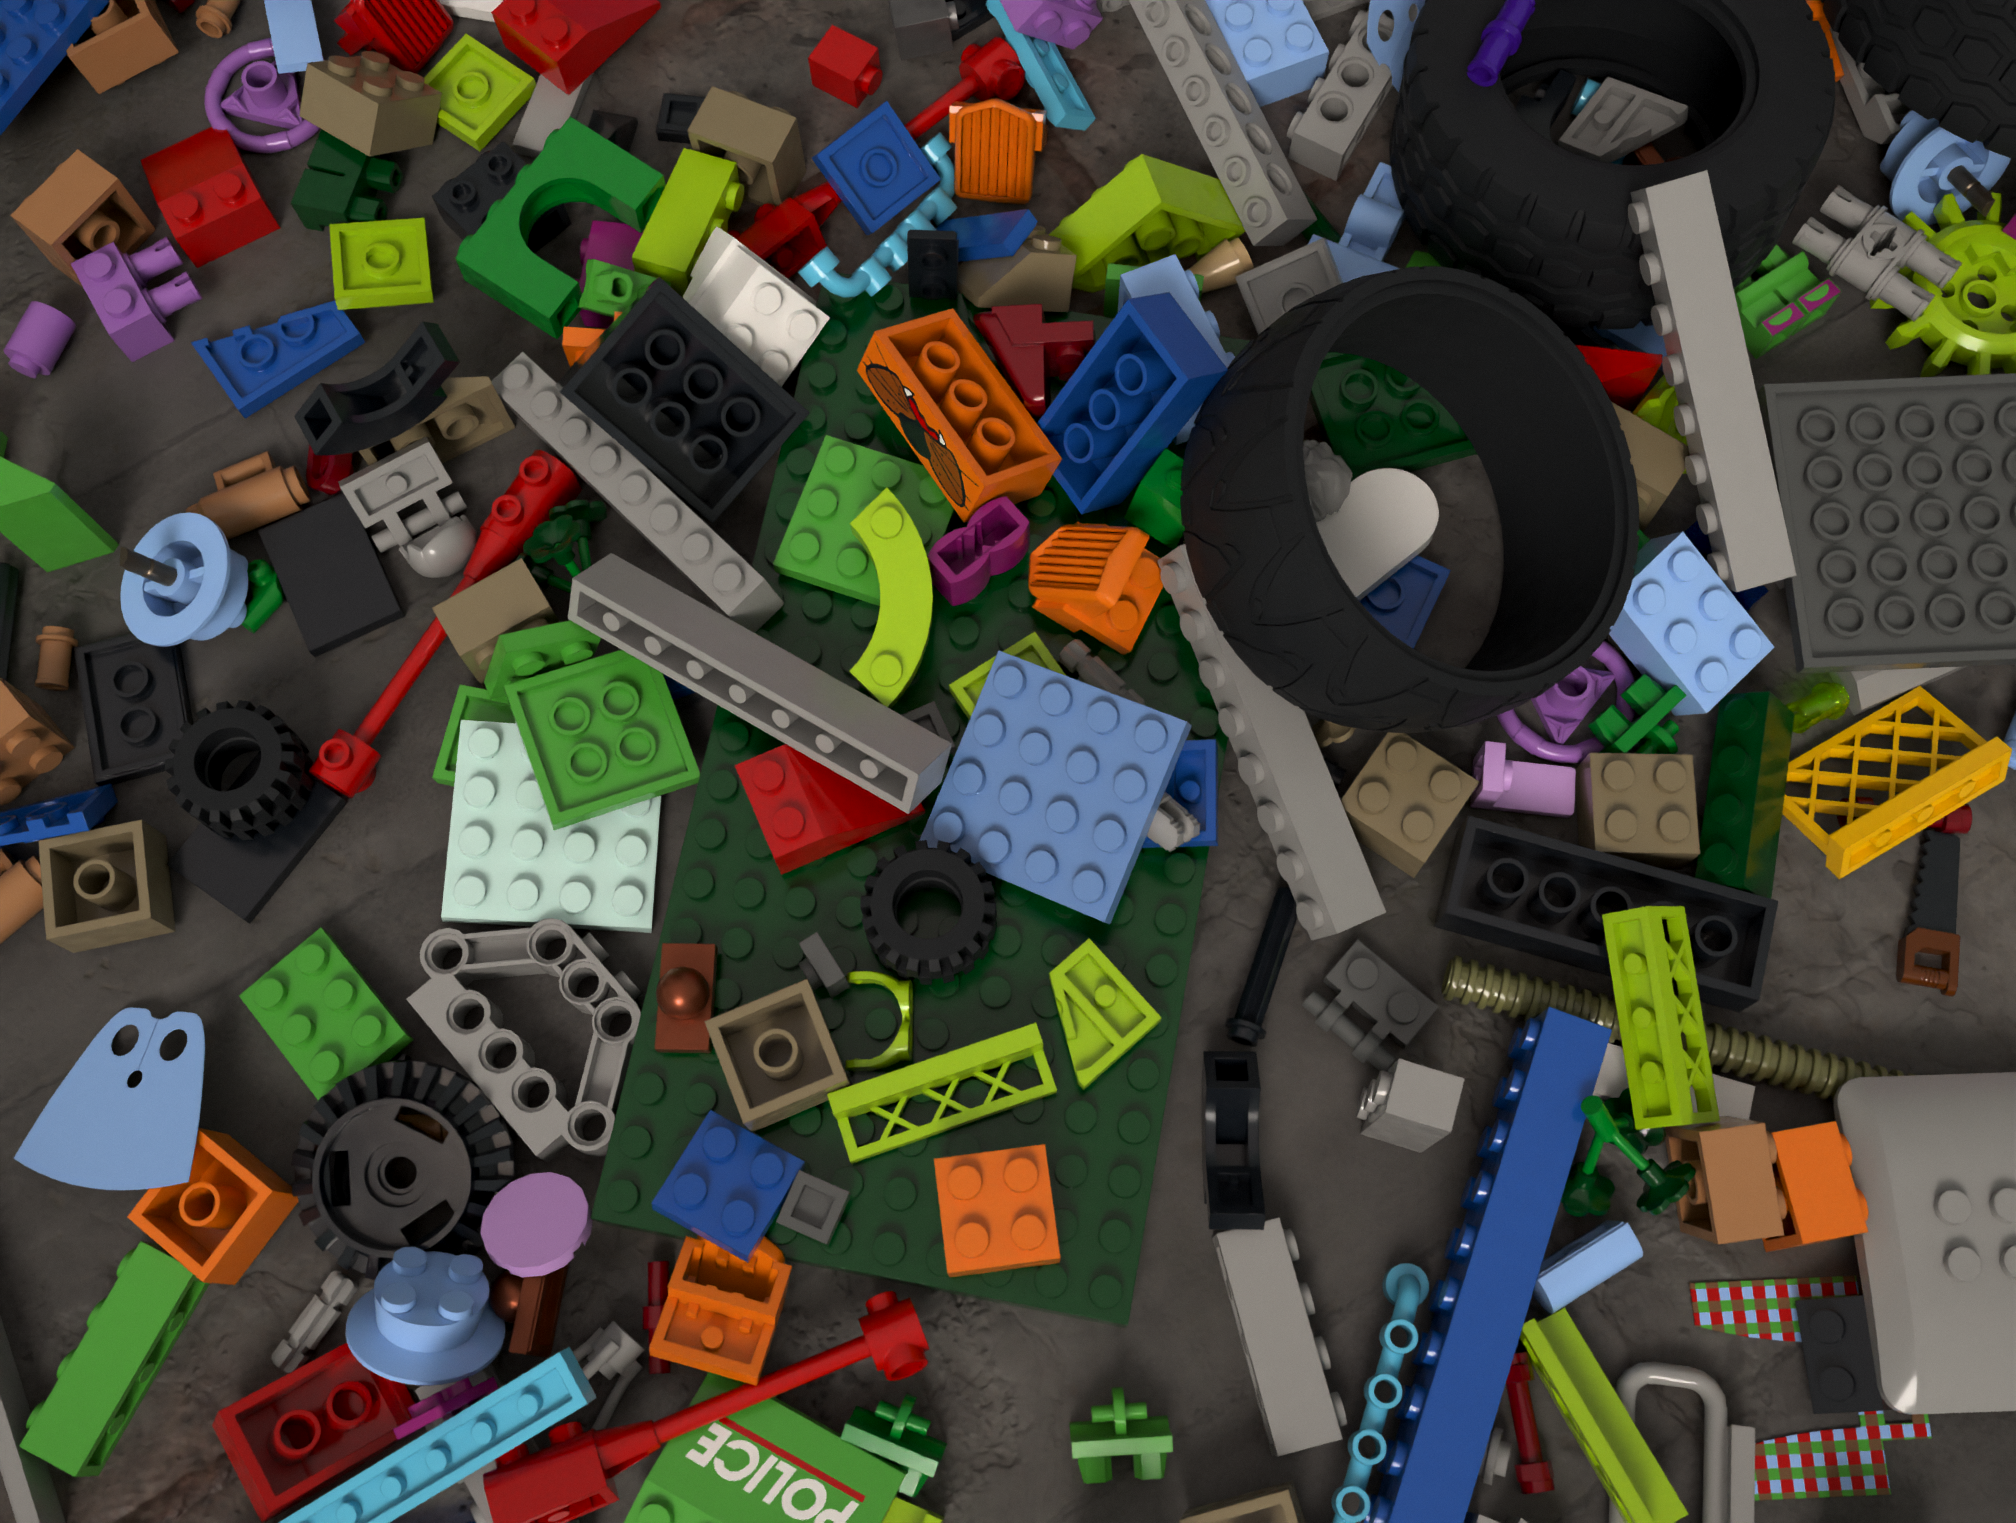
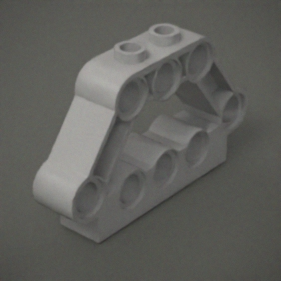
M554 918L544 919L534 924L531 928L467 934L452 928L438 929L424 940L420 949V963L431 979L406 1000L538 1158L549 1162L569 1144L588 1156L596 1158L605 1157L642 1008L635 999L642 992L623 970L613 976L602 962L610 955L590 932L581 939L562 920ZM556 939H566V948L560 957L553 960L545 959V950L550 942ZM462 948V958L457 966L444 970L443 960L445 955L453 949ZM548 973L549 975L560 977L559 988L567 1001L582 1013L593 1014L592 1028L594 1032L576 1103L572 1109L567 1106V1090L563 1083L546 1070L534 1066L535 1052L531 1045L513 1031L502 1028L504 1023L501 1010L480 992L470 990L468 985L472 981ZM588 976H597L599 978V985L595 993L586 998L577 997V987L581 980ZM482 1006L484 1008L482 1022L477 1027L466 1030L464 1027L466 1014L471 1009ZM619 1014H631L632 1023L630 1029L621 1036H610L609 1025L613 1018ZM514 1044L517 1051L515 1060L506 1068H497V1053L504 1046ZM539 1083H547L550 1092L548 1099L541 1106L530 1108L528 1104L530 1090ZM603 1115L606 1120L604 1133L596 1140L586 1141L583 1136L585 1123L593 1116Z

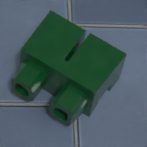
M321 129L307 162L309 169H304L290 204L306 229L322 232L325 226H329V224L387 220L388 208L385 202L374 197L377 190L391 193L398 192L403 180V174L396 162L379 157V155L369 157Z

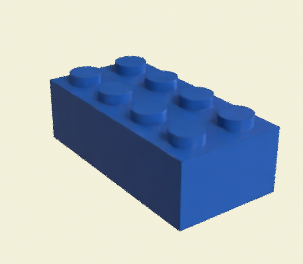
M1170 292L1128 299L1037 423L1062 457L1053 476L1081 514L1122 504L1163 450L1168 447L1210 395L1218 381L1228 371L1227 367Z

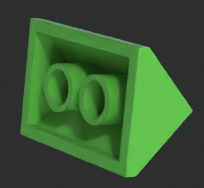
M0 457V532L46 572H50L113 553L119 543L56 483Z

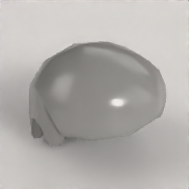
M464 514L460 516L461 519L454 516L448 519L442 526H436L432 530L400 546L399 551L418 574L428 578H444L463 570L467 565L478 540V535Z

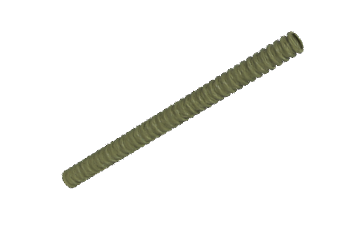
M1454 955L1448 962L1442 983V994L1446 1001H1451L1454 997L1459 998L1460 1004L1465 1006L1471 1001L1475 1003L1477 1009L1483 1010L1485 1006H1490L1491 1011L1496 1014L1505 1010L1508 1017L1511 1018L1517 1017L1518 1014L1523 1015V1019L1526 1022L1529 1018L1534 1019L1548 1007H1552L1612 1029L1608 1043L1612 1044L1615 1040H1619L1622 1046L1615 998L1612 1001L1608 1000V996L1605 993L1600 992L1596 996H1592V992L1589 989L1583 988L1580 992H1577L1574 985L1570 984L1561 988L1558 981L1550 980L1546 984L1543 983L1542 977L1534 976L1532 980L1527 979V974L1520 971L1516 976L1511 975L1509 968L1503 967L1500 971H1496L1493 964L1487 963L1484 967H1481L1479 962L1474 959L1465 963L1459 955ZM1703 1019L1711 1068L1715 1065L1721 1073H1728L1730 1070H1733V1074L1740 1078L1749 1074V1078L1755 1082H1760L1764 1078L1770 1086H1777L1779 1083H1782V1087L1786 1090L1792 1091L1798 1087L1801 1094L1809 1095L1814 1091L1817 1098L1826 1099L1831 1096L1832 1101H1834V1095L1838 1087L1848 1080L1859 1077L1904 1076V1073L1897 1069L1890 1070L1888 1073L1887 1068L1882 1065H1876L1871 1068L1868 1062L1862 1060L1855 1064L1854 1060L1847 1056L1841 1057L1838 1060L1837 1055L1832 1052H1827L1822 1056L1821 1051L1816 1048H1810L1805 1051L1804 1046L1795 1043L1788 1047V1043L1782 1039H1778L1774 1043L1766 1035H1761L1757 1039L1751 1031L1746 1030L1739 1034L1736 1027L1729 1026L1723 1030L1722 1025L1716 1022H1712L1707 1026ZM1681 1032L1682 1046L1687 1051L1686 1037Z

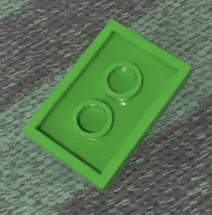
M322 927L239 995L317 1100L326 1095L344 1078L367 1067L390 1061L414 1040L334 938Z

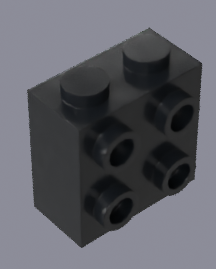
M504 141L492 150L481 154L474 164L456 178L446 181L440 190L432 195L443 221L462 240L470 234H475L485 222L492 204L500 198L503 199L515 185L516 177L526 163ZM564 203L550 208L534 223L528 238V248L534 254L572 224Z

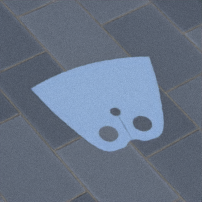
M134 1007L125 1008L118 1012L96 1035L67 1074L34 1123L13 1159L47 1177L75 1186L93 1189L142 1190L189 1182L200 1120L204 1076L205 1033L201 1018L195 1013L176 1011L164 1019H157L151 1016V1012L148 1009ZM126 1025L136 1026L139 1037L134 1048L123 1056L115 1055L112 1051V1042L116 1033ZM174 1030H184L187 1034V1044L184 1051L174 1060H163L160 1056V1047L164 1038ZM134 1071H141L142 1080L139 1085L134 1088L128 1087L129 1076Z

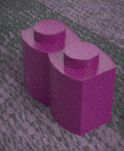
M1007 496L996 498L984 504L971 517L967 527L958 528L947 533L931 548L927 557L932 584L952 606L961 605L972 600L983 591L991 576L999 575L1012 569L1024 558L1030 546L1029 520Z

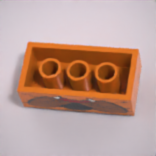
M953 308L874 331L857 368V372L964 523L970 521L971 517L980 507L996 498L1007 496L1013 504H1017L1041 495L1060 464L1062 457Z

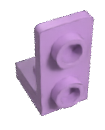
M1484 742L1473 759L1472 777L1478 780L1479 784L1471 794L1470 807L1562 818L1571 817L1574 813L1576 771L1574 768L1505 760L1506 743Z

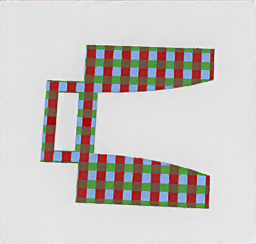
M1856 1276L1689 1283L1695 1326L1733 1335L1778 1341L1802 1342L1795 1300L1859 1296ZM1883 1411L1858 1412L1860 1427L1800 1433L1755 1443V1501L1891 1495L1883 1441L1932 1438L1928 1414L1911 1415L1912 1423L1885 1424Z

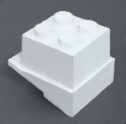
M717 226L711 233L690 274L693 278L683 296L692 307L781 387L830 319L829 316L814 306L817 302L736 238Z

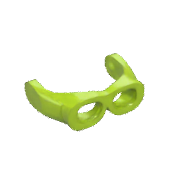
M876 971L848 972V983H876L885 986L894 993L901 1009L902 1023L895 1040L884 1053L872 1059L846 1060L845 1070L872 1071L888 1067L900 1061L912 1060V981L899 980Z

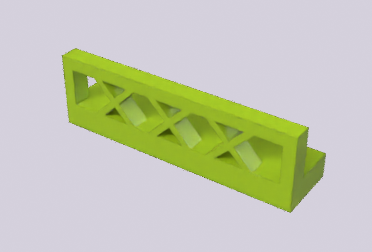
M1644 906L1603 914L1602 920L1635 1129L1720 1121L1685 907ZM1662 919L1667 921L1669 944L1665 940ZM1672 978L1677 982L1678 998L1673 991ZM1681 1032L1686 1037L1687 1051L1682 1046ZM1691 1086L1694 1088L1698 1110V1112L1693 1113L1690 1095Z
M1035 1022L828 1093L827 1096L852 1164L1057 1093V1088L1043 1051V1041ZM1033 1056L1043 1084L1021 1091L1002 1081L1011 1063ZM1001 1067L996 1078L984 1073ZM974 1076L992 1085L983 1105L969 1109L951 1100L960 1080ZM950 1084L945 1096L933 1091ZM998 1089L1011 1094L993 1101ZM924 1094L941 1103L932 1122L918 1127L900 1118L908 1099ZM898 1102L893 1114L881 1108ZM947 1106L960 1112L942 1118ZM871 1111L889 1120L880 1140L861 1147L857 1146L849 1118ZM896 1124L907 1129V1131L890 1136Z
M1563 1308L1539 1322H1536L1535 1318L1524 1323L1519 1343L1524 1352H1528L1530 1362L1624 1523H1674L1689 1515L1567 1310Z

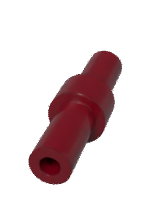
M669 1261L648 1262V1306L643 1307V1330H648L649 1374L671 1373V1361L650 1356L649 1352L650 1343L668 1297V1284L670 1281Z

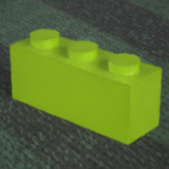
M683 148L632 255L635 272L655 278L660 277L665 281L671 282L670 287L681 297L684 296L693 278L690 274L711 233L716 226L727 233V221L732 211L737 212L741 207L744 197V185L739 183L737 162Z

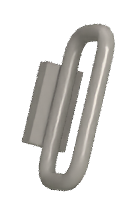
M1641 1362L1627 1368L1617 1380L1615 1392L1634 1424L1637 1392L1647 1384L1688 1388L1697 1392L1704 1402L1702 1523H1754L1755 1427L1730 1425L1727 1427L1728 1410L1725 1395L1717 1381L1702 1370L1685 1365L1661 1362ZM1609 1497V1523H1624Z

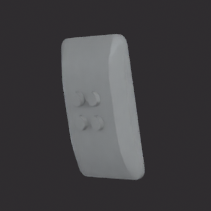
M2016 1072L1859 1077L1846 1081L1838 1087L1834 1095L1833 1107L1839 1133H1842L1847 1138L1851 1147L1852 1164L1849 1167L1855 1187L1861 1190L1868 1205L1869 1216L1868 1220L1865 1221L1868 1232L1854 1235L1877 1386L1882 1399L1895 1411L1909 1415L2016 1411Z

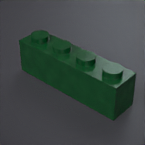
M1770 691L1726 694L1720 700L1701 832L1700 855H1698L1695 878L1771 899L1795 714Z

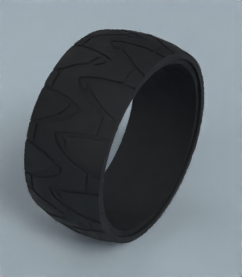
M1415 266L1361 276L1317 294L1291 308L1262 331L1256 340H1251L1227 367L1228 371L1218 381L1210 395L1203 402L1194 421L1196 425L1191 429L1185 449L1181 473V491H1183V494L1180 497L1182 526L1185 528V531H1183L1184 540L1195 582L1202 598L1205 597L1207 602L1205 605L1219 631H1223V637L1244 664L1267 686H1272V690L1276 694L1317 718L1341 726L1389 733L1427 732L1467 726L1490 719L1493 716L1527 703L1531 698L1540 696L1581 666L1603 643L1611 631L1609 628L1614 626L1624 607L1635 569L1633 565L1637 561L1639 501L1633 464L1630 463L1631 454L1624 431L1620 428L1619 418L1598 376L1590 364L1587 365L1584 360L1586 358L1570 338L1564 336V332L1527 299L1515 292L1511 293L1508 291L1509 288L1486 277L1454 268ZM1328 352L1354 354L1373 359L1411 378L1441 403L1455 419L1472 443L1484 466L1497 502L1502 526L1504 573L1501 595L1491 628L1480 649L1465 668L1451 666L1432 659L1411 648L1391 634L1355 597L1341 577L1326 549L1310 504L1305 479L1303 441L1309 396L1314 379Z

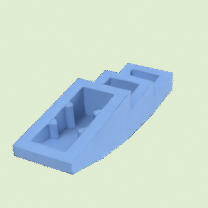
M264 0L278 74L306 71L307 63L323 61L312 1Z

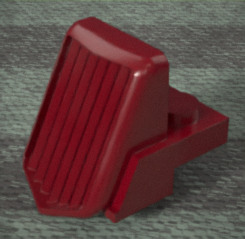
M1042 304L992 306V312H980L973 317V322L987 342L1010 387L1036 423H1038L1051 405L1050 377L1059 376L1061 380L1068 381L1097 342L1093 320L1046 323Z

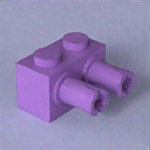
M1000 0L1016 32L1073 50L1086 41L1090 32L1103 20L1096 6V0Z
M167 236L130 256L128 253L123 254L117 245L112 242L70 263L108 335L131 362L175 341L165 324L167 322L166 317L189 304L203 299L187 271L157 288L155 287L151 290L146 288L148 286L146 282L184 264Z

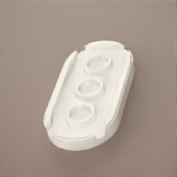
M1381 468L1366 472L1353 480L1349 495L1344 500L1339 511L1334 512L1332 515L1326 514V517L1319 522L1316 521V524L1337 570L1355 597L1360 601L1428 546L1438 523L1439 508L1434 493L1419 477L1400 469Z

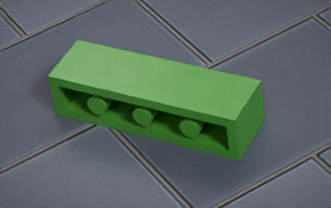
M140 1241L136 1248L130 1250L125 1255L117 1269L118 1279L107 1298L102 1299L93 1308L88 1317V1330L78 1347L69 1352L61 1362L56 1374L58 1381L47 1400L39 1403L27 1420L26 1430L28 1432L19 1447L73 1477L99 1476L210 1284L200 1281L159 1244Z

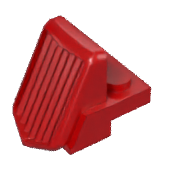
M350 0L334 20L345 31L337 44L350 56L362 48L367 51L375 49L378 53L388 57L391 65L402 71L416 74L429 62L454 29L452 17L439 0Z

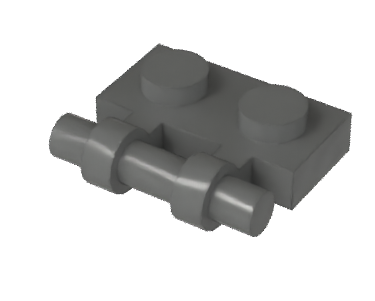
M1358 939L1322 981L1338 994L1335 999L1330 1003L1314 990L1302 1004L1306 1010L1317 1018L1314 1022L1326 1033L1329 1029L1354 1049L1351 1054L1362 1064L1367 1060L1379 1071H1386L1396 1059L1380 1045L1385 1037L1388 1036L1404 1049L1439 1007ZM1350 1005L1374 1024V1027L1368 1034L1343 1014Z

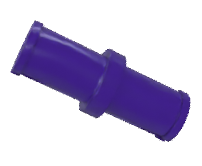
M1504 0L1505 2L1495 20L1490 21L1485 26L1481 35L1482 44L1467 67V75L1472 82L1483 87L1493 86L1496 83L1507 58L1514 55L1521 45V32L1535 11V0Z

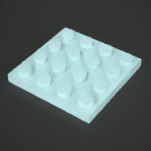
M461 720L441 912L442 921L533 926L541 920L554 918L564 921L572 929L652 933L661 796L553 830L516 723Z

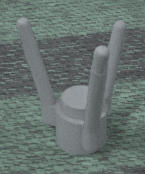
M614 1320L605 1330L599 1327L585 1343L573 1351L578 1362L587 1356L589 1362L582 1369L587 1380L597 1371H600L609 1380L617 1372L620 1374L592 1426L595 1430L605 1429L629 1383L643 1368L636 1359L645 1349Z

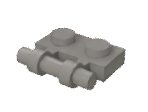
M427 436L338 482L365 528L384 520L387 528L371 536L381 553L397 544L402 546L412 541L413 536L436 524L439 527L442 526L451 516L468 508L459 491L443 499H440L436 491L453 482ZM423 499L427 506L426 508L403 520L397 513L398 511Z

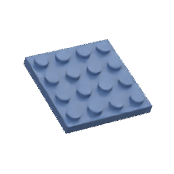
M998 650L919 841L927 840L928 848H937L938 840L950 843L951 851L955 853L961 847L970 853L971 862L974 864L980 862L986 873L1110 924L1192 725L1182 719Z

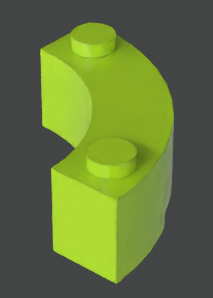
M886 487L850 523L852 534L865 548L875 567L880 585V609L876 628L867 649L859 661L852 667L850 674L877 702L892 709L913 681L923 660L932 625L933 594L931 572L922 539L901 502Z

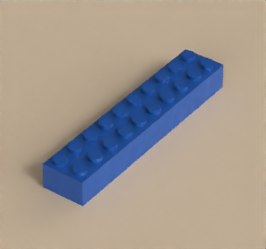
M1548 1007L1534 1019L1529 1018L1524 1029L1516 1028L1507 1052V1057L1514 1059L1508 1078L1504 1076L1500 1078L1492 1099V1106L1499 1108L1493 1128L1489 1126L1484 1128L1477 1146L1476 1156L1483 1158L1477 1178L1469 1177L1461 1197L1460 1207L1467 1209L1461 1229L1453 1228L1445 1248L1444 1258L1451 1260L1445 1281L1440 1279L1436 1281L1430 1295L1428 1310L1435 1313L1429 1333L1421 1332L1419 1334L1417 1345L1413 1349L1411 1363L1418 1365L1412 1387L1403 1386L1402 1398L1395 1407L1394 1417L1401 1419L1395 1441L1386 1440L1387 1450L1385 1457L1377 1466V1471L1384 1474L1378 1496L1369 1494L1370 1511L1360 1523H1464L1586 1118L1581 1110V1103L1586 1097L1593 1095L1612 1029L1552 1007Z

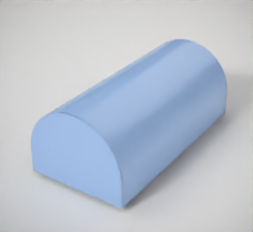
M1606 1220L1542 1261L1533 1291V1296L1548 1313L1553 1314L1642 1258V1247L1630 1225L1623 1221Z

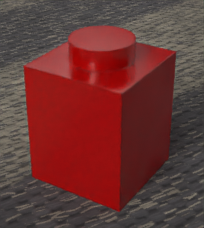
M834 25L829 28L808 57L812 85L857 109L867 95H873L877 91L882 81L883 72L880 68L878 48Z

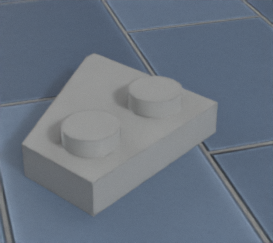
M1607 77L1560 137L1558 146L1589 159L1612 163L1683 125L1687 120L1688 106Z

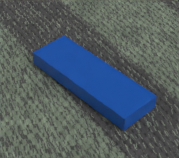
M1029 209L944 220L938 225L936 231H955L957 233V240H959L958 262L1013 256L1036 227L1038 221Z

